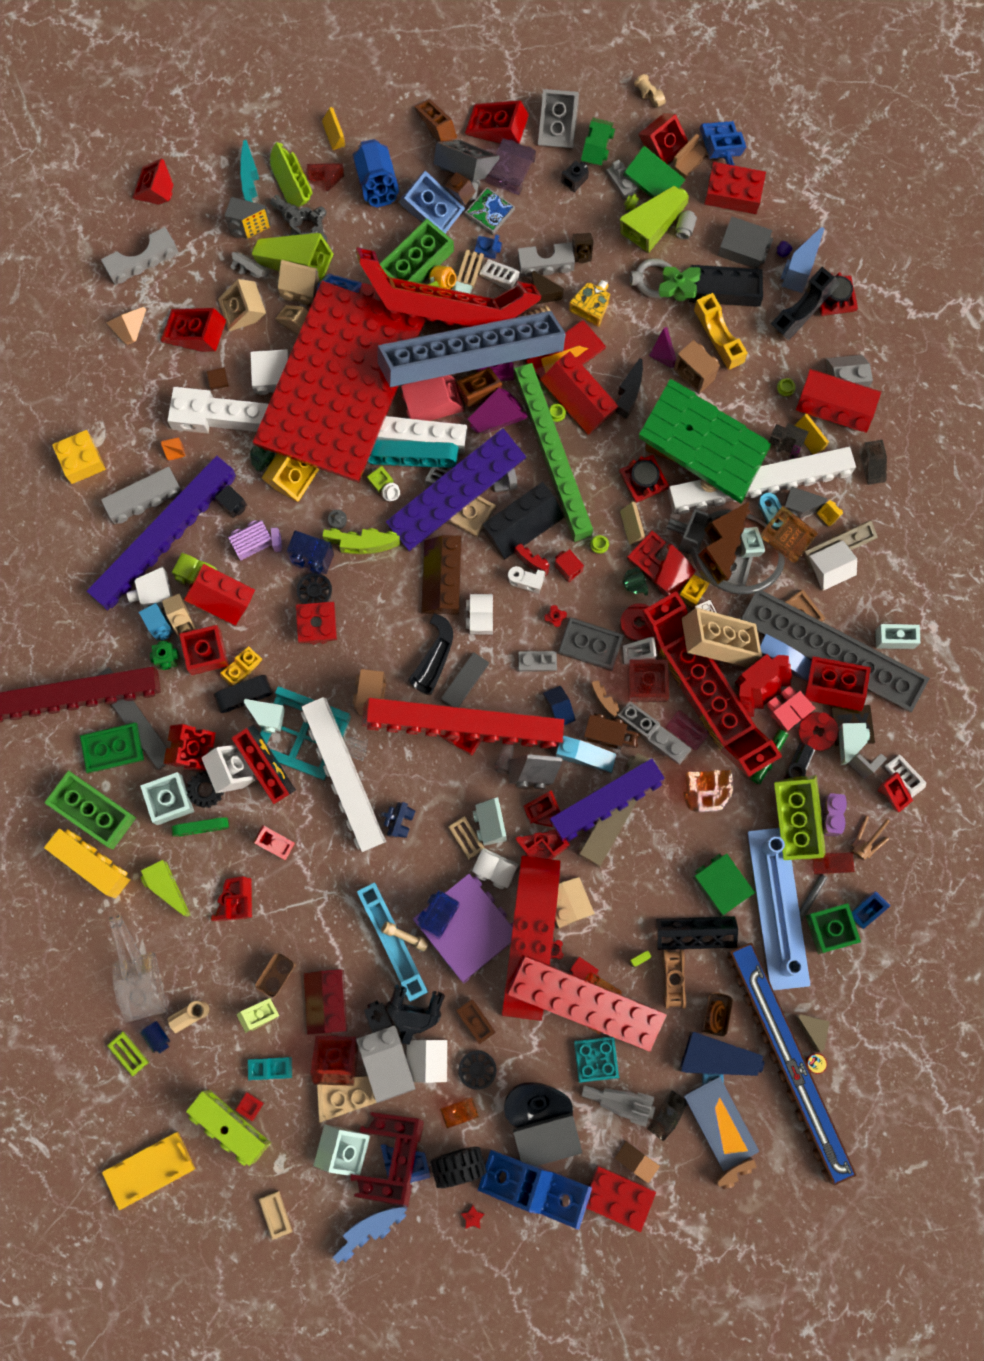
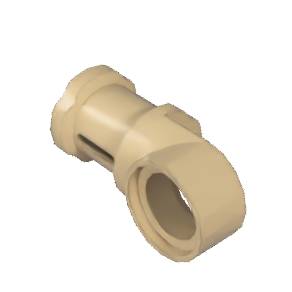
M647 74L639 76L635 80L634 85L641 91L642 98H650L656 108L664 105L666 100L663 92L651 85Z

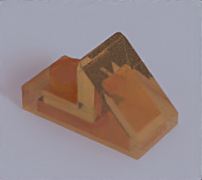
M472 1097L465 1098L440 1109L447 1128L479 1117Z

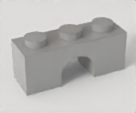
M572 242L554 244L553 256L550 258L540 257L537 254L536 246L518 248L520 276L531 277L533 270L543 275L574 271L575 260Z

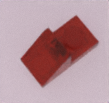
M343 163L307 164L309 180H325L327 192L344 177Z

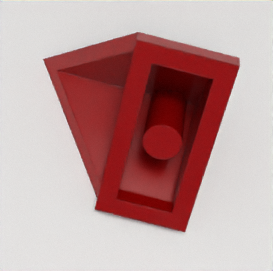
M552 791L541 795L523 806L530 824L534 823L553 827L550 818L560 813Z

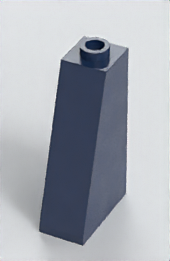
M690 1031L679 1071L684 1073L758 1076V1073L763 1071L765 1061L762 1060V1055Z

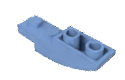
M393 1206L365 1217L353 1225L343 1235L348 1242L334 1254L333 1259L337 1263L342 1260L344 1262L349 1260L354 1255L352 1250L357 1245L361 1248L370 1239L368 1237L369 1234L374 1240L378 1237L383 1239L391 1231L389 1227L394 1222L398 1224L407 1216L404 1213L407 1207Z

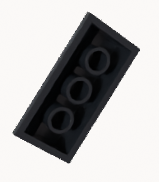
M541 482L483 523L482 531L505 560L515 553L516 546L519 544L525 546L565 518L554 495L544 482Z

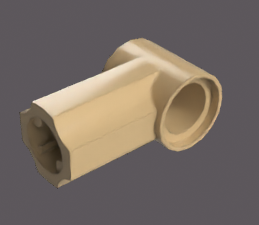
M205 1001L191 1002L187 1007L167 1018L170 1028L176 1034L196 1021L205 1018L209 1013V1005ZM197 1004L202 1007V1013L199 1016L194 1012Z

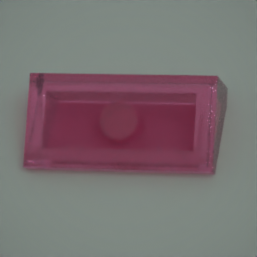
M681 710L675 714L666 726L668 730L695 751L709 736L708 731Z

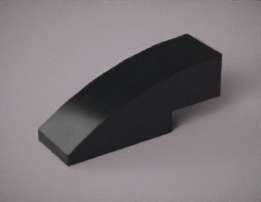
M639 358L619 387L618 394L621 395V398L616 403L618 408L615 413L625 419L631 413L638 397L643 373V360Z

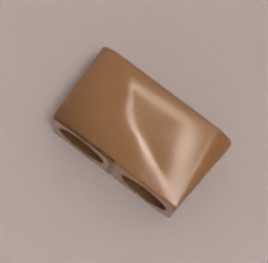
M281 953L274 954L255 984L258 987L255 988L269 997L276 998L297 964ZM287 960L290 963L291 968L287 974H280L277 971L279 961ZM271 977L277 978L280 982L278 990L274 992L266 988V981Z
M717 992L709 993L702 1028L703 1033L720 1037L727 1035L733 1005V998L730 995ZM718 997L724 1001L727 1019L719 1033H711L707 1029L706 1013H708V1006L711 1000Z

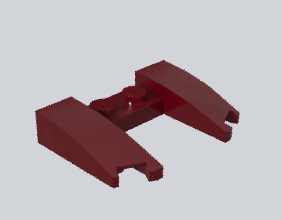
M371 1112L370 1115L374 1117L368 1128L361 1126L359 1132L396 1139L388 1180L351 1174L350 1179L352 1182L357 1181L360 1192L354 1194V1197L408 1207L412 1190L410 1181L417 1143L421 1141L424 1122L416 1118Z

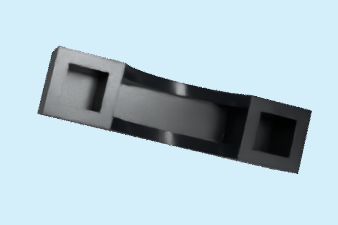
M821 267L809 280L808 288L801 299L792 307L783 309L772 321L771 325L789 341L840 283L830 272Z

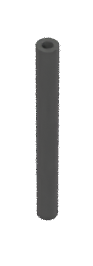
M820 874L799 910L801 922L828 879L823 874Z

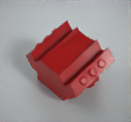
M766 654L743 672L735 681V684L740 688V702L750 717H754L755 708L764 709V706L777 695H781L782 686L791 687L792 670L789 656L777 655L771 659Z

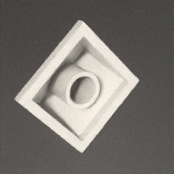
M843 540L809 555L822 590H826L857 575V557Z
M411 1040L410 1044L407 1045V1063L413 1082H447V1040Z

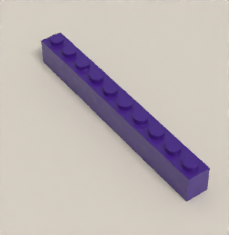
M216 456L87 590V593L107 611L116 606L119 601L118 599L131 590L135 579L143 576L149 567L154 566L158 561V557L170 549L175 539H179L183 535L184 530L195 523L196 517L209 508L210 503L216 499L215 497L228 484L231 485L236 477L234 470Z

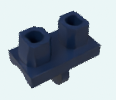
M397 802L396 808L389 807L387 813H381V817L385 818L383 825L389 827L386 836L391 838L407 837L409 828L401 825L404 818L412 821L415 815V810L408 807L407 803Z

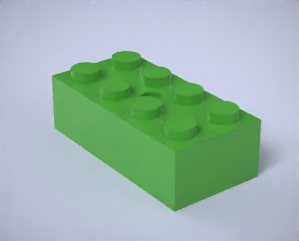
M426 219L380 265L388 277L422 283L429 276L433 267L441 265L454 252V241L429 219Z
M69 770L44 802L112 850L137 818Z

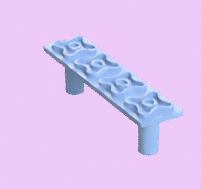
M780 828L749 831L747 835L768 979L773 990L810 986V978L792 860H783L782 850L785 843L781 838Z

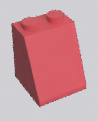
M451 375L401 386L403 391L402 398L407 405V415L410 419L431 421L465 411L456 380Z

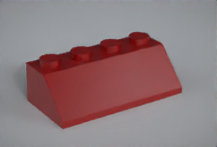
M570 351L560 358L540 379V382L587 435L610 418L618 408L616 402Z
M810 369L797 401L796 411L867 433L874 417L881 391Z

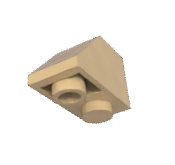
M180 593L162 600L166 615L179 640V634L196 630Z

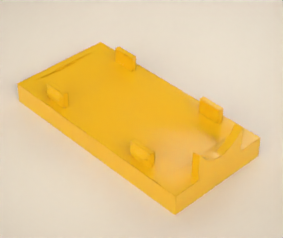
M176 1132L103 1171L102 1174L118 1209L121 1210L195 1170V1166L179 1132Z

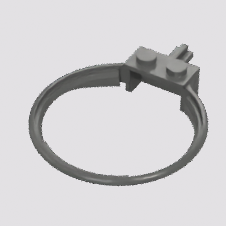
M694 509L688 525L670 518L666 529L684 535L678 550L692 555L699 573L713 586L729 593L753 594L770 587L781 575L785 564V553L778 549L777 567L773 574L765 581L752 586H736L724 581L717 584L698 556L701 552L699 548L706 533L704 529L708 526L707 524L732 510H720L709 515ZM748 514V519L754 520L762 526H764L773 535L774 538L777 536V533L774 531V529L770 527L766 522H764L756 516Z

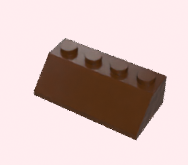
M441 535L424 540L421 614L459 615L461 536Z

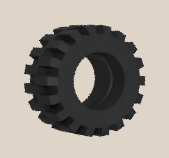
M476 1146L446 1153L430 1161L437 1188L443 1189L461 1185L481 1178L487 1173L481 1149Z

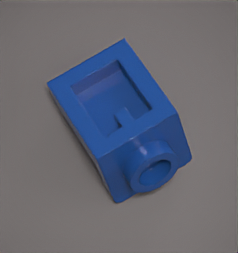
M495 235V239L478 236L474 252H477L479 255L482 253L486 258L496 259V255L500 253L502 242H499V235Z

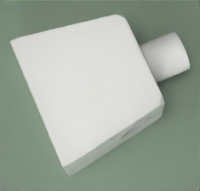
M163 567L135 579L137 589L127 592L129 602L140 601L144 609L154 603L163 608L162 600L173 596L167 572Z

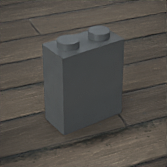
M731 217L718 256L754 269H759L760 263L764 264L768 253H765L766 248L770 249L773 238L770 236L773 230Z

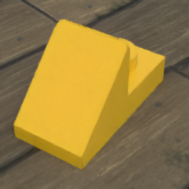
M694 574L679 596L687 605L691 607L696 606L710 583Z

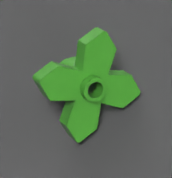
M665 267L663 271V280L665 282L660 284L659 297L673 296L677 301L695 298L697 292L695 282L700 279V268L689 267L680 273L676 267Z

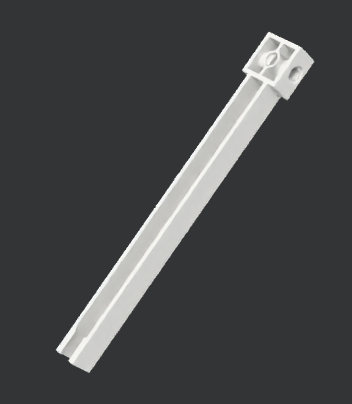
M173 387L168 423L172 430L207 434L209 433V427L257 432L269 404L213 398L210 390ZM386 416L377 440L454 443L459 447L458 453L465 454L467 425Z

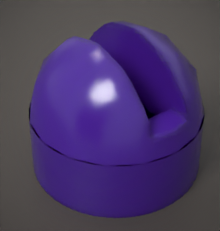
M781 241L777 247V254L780 257H787L793 248L788 242Z

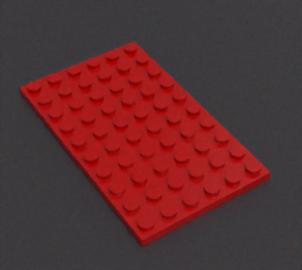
M322 281L254 437L253 445L359 483L398 389V386H389L377 363L378 345L419 337L425 323V317L418 316V318H413L406 313H391L381 301Z

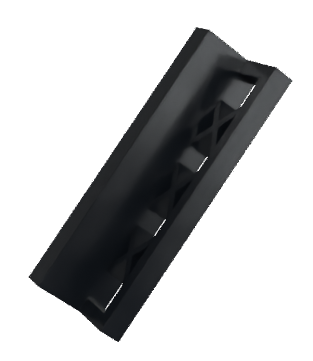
M735 916L656 919L658 950L737 948L739 928ZM725 935H733V941H723L722 938ZM686 936H691L693 938V940H691L690 942L682 941V939ZM705 936L713 937L709 942L701 940ZM662 937L674 939L670 943H662Z

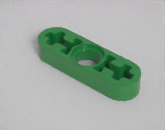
M224 817L171 826L172 837L225 830L229 828L228 818Z

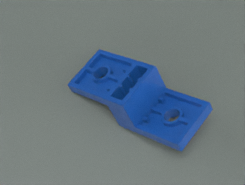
M490 1150L485 1165L487 1173L481 1178L477 1191L527 1212L541 1214L572 1228L580 1229L592 1187L540 1166L527 1164L495 1150ZM504 1171L506 1173V1180L501 1183L499 1177ZM565 1195H568L570 1203L565 1207L563 1205V1198Z

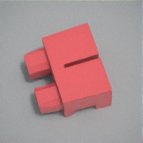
M790 686L780 693L786 700L783 705L776 697L767 703L768 708L772 712L771 718L775 719L780 726V730L785 732L789 731L816 709L801 691L797 693Z

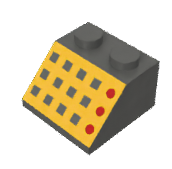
M231 197L225 213V219L231 235L236 238L248 239L270 228L271 223L266 205Z

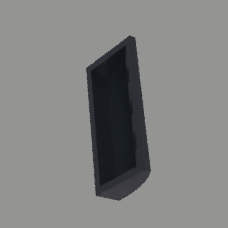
M705 265L690 266L699 267L701 275L699 281L695 282L697 285L695 298H689V302L696 303L698 299L713 293L719 304L761 307L763 300V269Z

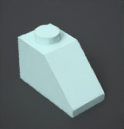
M244 699V704L264 732L272 734L275 731L281 732L285 713L283 705Z
M843 723L838 727L841 765L849 763L865 746L867 740H869L870 732L869 729H866V723Z

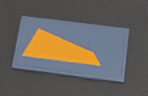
M720 1076L683 1095L723 1171L760 1152Z

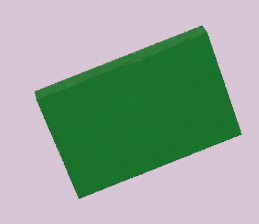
M643 146L623 173L626 178L651 198L656 197L673 186L679 189L686 180L645 146Z
M135 722L80 735L87 774L144 761L138 724Z

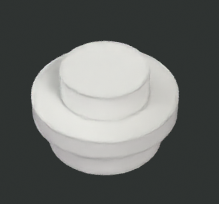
M387 483L382 489L383 498L387 501L398 499L400 496L399 487L395 483Z

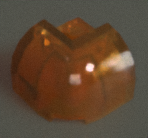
M732 770L686 772L687 792L683 793L687 807L693 812L723 809L733 795Z

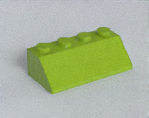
M817 775L794 777L774 782L780 835L785 843L782 850L783 860L824 858L826 851Z

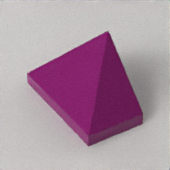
M664 327L649 356L670 368H674L677 358L668 328Z

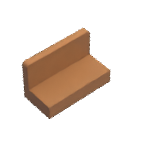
M698 134L674 157L672 169L684 179L708 156L707 150L698 144L700 137Z

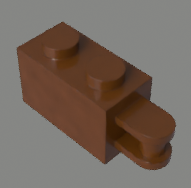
M594 713V715L589 716L583 740L621 750L622 745L637 748L638 744L636 743L637 739L640 738V734L626 730L628 724H624L623 720L616 718L609 720L605 719V716L602 714ZM625 735L630 736L629 741L624 740Z

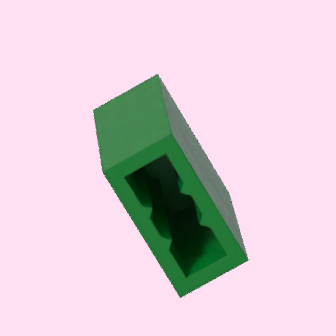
M718 854L711 859L712 864L707 868L705 865H702L695 870L697 875L693 877L720 917L755 893L728 854L724 856Z

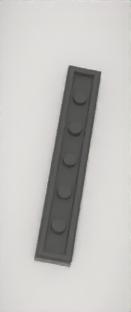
M108 667L96 676L111 674L113 671ZM117 700V703L112 704V706L125 724L134 722L138 724L141 746L157 769L160 770L166 765L163 764L166 745L133 700Z

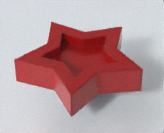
M472 1205L469 1212L461 1213L466 1220L465 1229L471 1226L480 1229V1220L485 1213L477 1212L474 1205Z

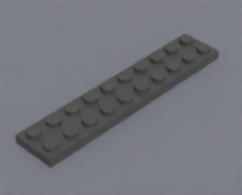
M764 591L753 595L741 620L755 623L758 633L764 636L767 634L787 644L811 661L812 657L815 656L871 667L868 691L910 713L913 711L930 679Z

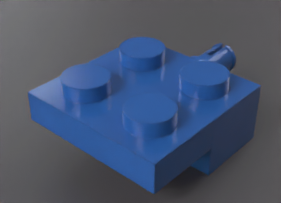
M734 121L705 123L700 126L709 158H724L726 164L734 165L732 156H741L746 149L742 132H737Z

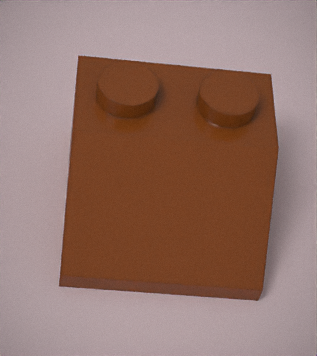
M490 367L456 381L462 400L467 407L478 405L480 402L488 399L498 388H502V382Z

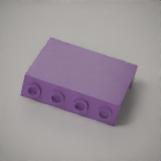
M470 874L413 918L416 925L463 984L470 979L469 977L511 944L513 922L510 924L506 920L507 914L501 907L497 909L493 904L495 899L488 891L485 893L480 888L482 883L476 876L472 878Z

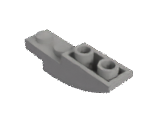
M631 701L618 714V717L625 724H628L627 726L634 732L639 733L644 741L678 765L691 752L689 746L660 726L657 720Z

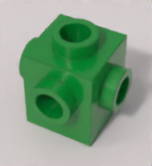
M161 641L157 645H152L150 660L158 669L169 670L172 667L178 666L179 652L172 643Z

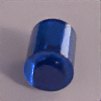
M157 1021L140 1032L153 1053L158 1052L161 1054L169 1048L168 1044L171 1041Z

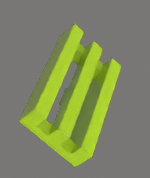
M124 1031L107 1045L132 1076H135L138 1071L142 1070L149 1063L147 1058ZM121 1038H123V1040L128 1044V1046L142 1061L141 1064L127 1049V1047L122 1043V1041L120 1040ZM116 1043L136 1066L135 1069L131 1067L114 1046Z

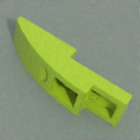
M334 528L324 529L323 532L324 542L340 545L341 553L348 554L383 552L395 548L401 543L400 536L390 531L382 533L374 528L362 529L361 536L355 532L342 533Z

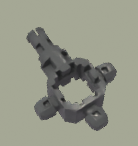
M278 195L274 196L276 200L274 198L271 199L270 204L278 209L283 219L290 224L292 233L289 236L321 233L325 241H328L327 236L323 232L322 223L327 212L322 206L316 208L313 212L309 207L299 209L295 205L287 204ZM302 220L305 222L312 220V223L316 225L311 229V233H302L298 228L302 224Z

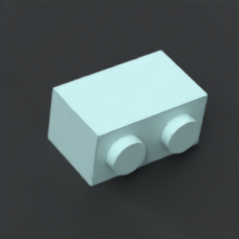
M881 624L875 630L876 648L915 649L920 644V625Z

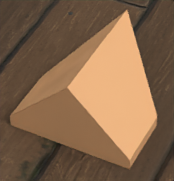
M142 307L107 322V324L125 344L136 342L146 308Z

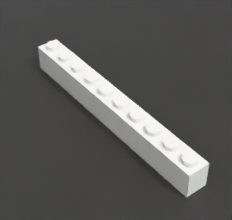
M846 447L761 466L745 497L751 496V498H756L763 493L769 492L774 494L781 489L787 488V490H790L791 487L797 488L799 485L804 484L805 486H810L817 481L828 482L835 477H849L856 468L851 448ZM701 480L670 486L668 490L673 513L684 514L691 509L702 510L709 505L715 504V506H720L732 500L737 502L718 489L714 492L704 491L701 487Z

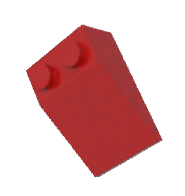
M521 100L475 104L465 134L503 145L520 144L529 114Z
M215 308L171 309L161 341L200 352H216L226 319Z

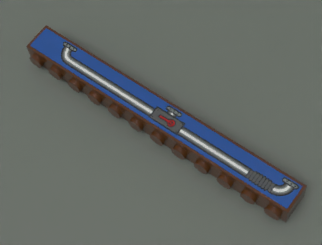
M748 943L727 952V962L730 968H734L736 971V982L739 987L744 989V1000L747 1006L752 1007L754 1012L752 1018L756 1025H760L762 1033H760L764 1044H768L771 1050L769 1056L773 1064L777 1063L780 1070L777 1072L779 1079L788 1088V1091H786L787 1097L791 1103L794 1102L797 1108L795 1110L796 1117L805 1126L806 1130H803L807 1141L813 1144L814 1150L812 1152L816 1161L821 1162L823 1167L821 1173L825 1181H829L830 1184L835 1186L857 1176L753 943Z

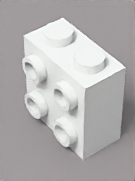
M288 349L251 352V375L254 393L266 395L275 391L289 358Z

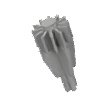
M585 1085L583 1088L582 1097L600 1102V1106L621 1117L631 1119V1123L647 1127L649 1118L653 1119L656 1107L653 1106V1096L640 1092L634 1094L606 1088L604 1091Z

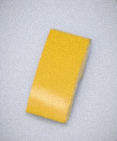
M248 646L235 657V661L220 673V676L230 686L241 683L259 665L262 658Z

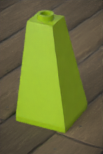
M673 186L620 218V233L647 253H650L688 204L689 196L687 192L682 188L678 189Z
M321 233L258 239L251 255L260 265L279 272L282 260L316 268L319 280L321 281L334 254Z

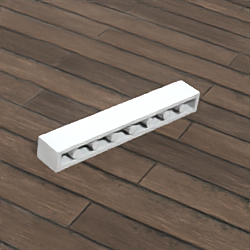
M322 697L301 706L303 712H301L302 718L305 723L308 722L311 728L308 730L309 735L313 741L316 740L318 745L316 748L317 754L320 759L323 758L326 764L323 766L324 771L328 777L331 776L333 784H331L332 790L335 795L338 794L341 800L339 807L342 813L346 812L348 820H346L347 826L356 836L354 843L357 849H361L364 852L385 843V837L327 699Z

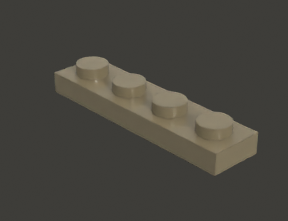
M868 520L802 552L808 567L812 569L813 566L809 555L841 540L846 543L850 550H853L877 539L878 536L872 521Z

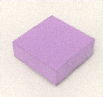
M271 528L272 547L275 552H280L282 550L281 533L278 528Z

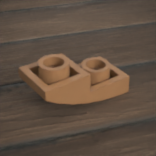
M599 680L591 682L590 687L599 706L611 719L616 718L617 712H619L617 701H613L612 696L604 698L606 696L605 687L600 685Z
M748 1158L725 1170L715 1180L716 1185L722 1186V1189L734 1187V1183L739 1182L738 1172L740 1175L752 1173L751 1169L757 1168L755 1160Z

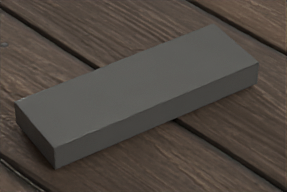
M473 652L441 700L451 707L459 708L488 667L489 662Z

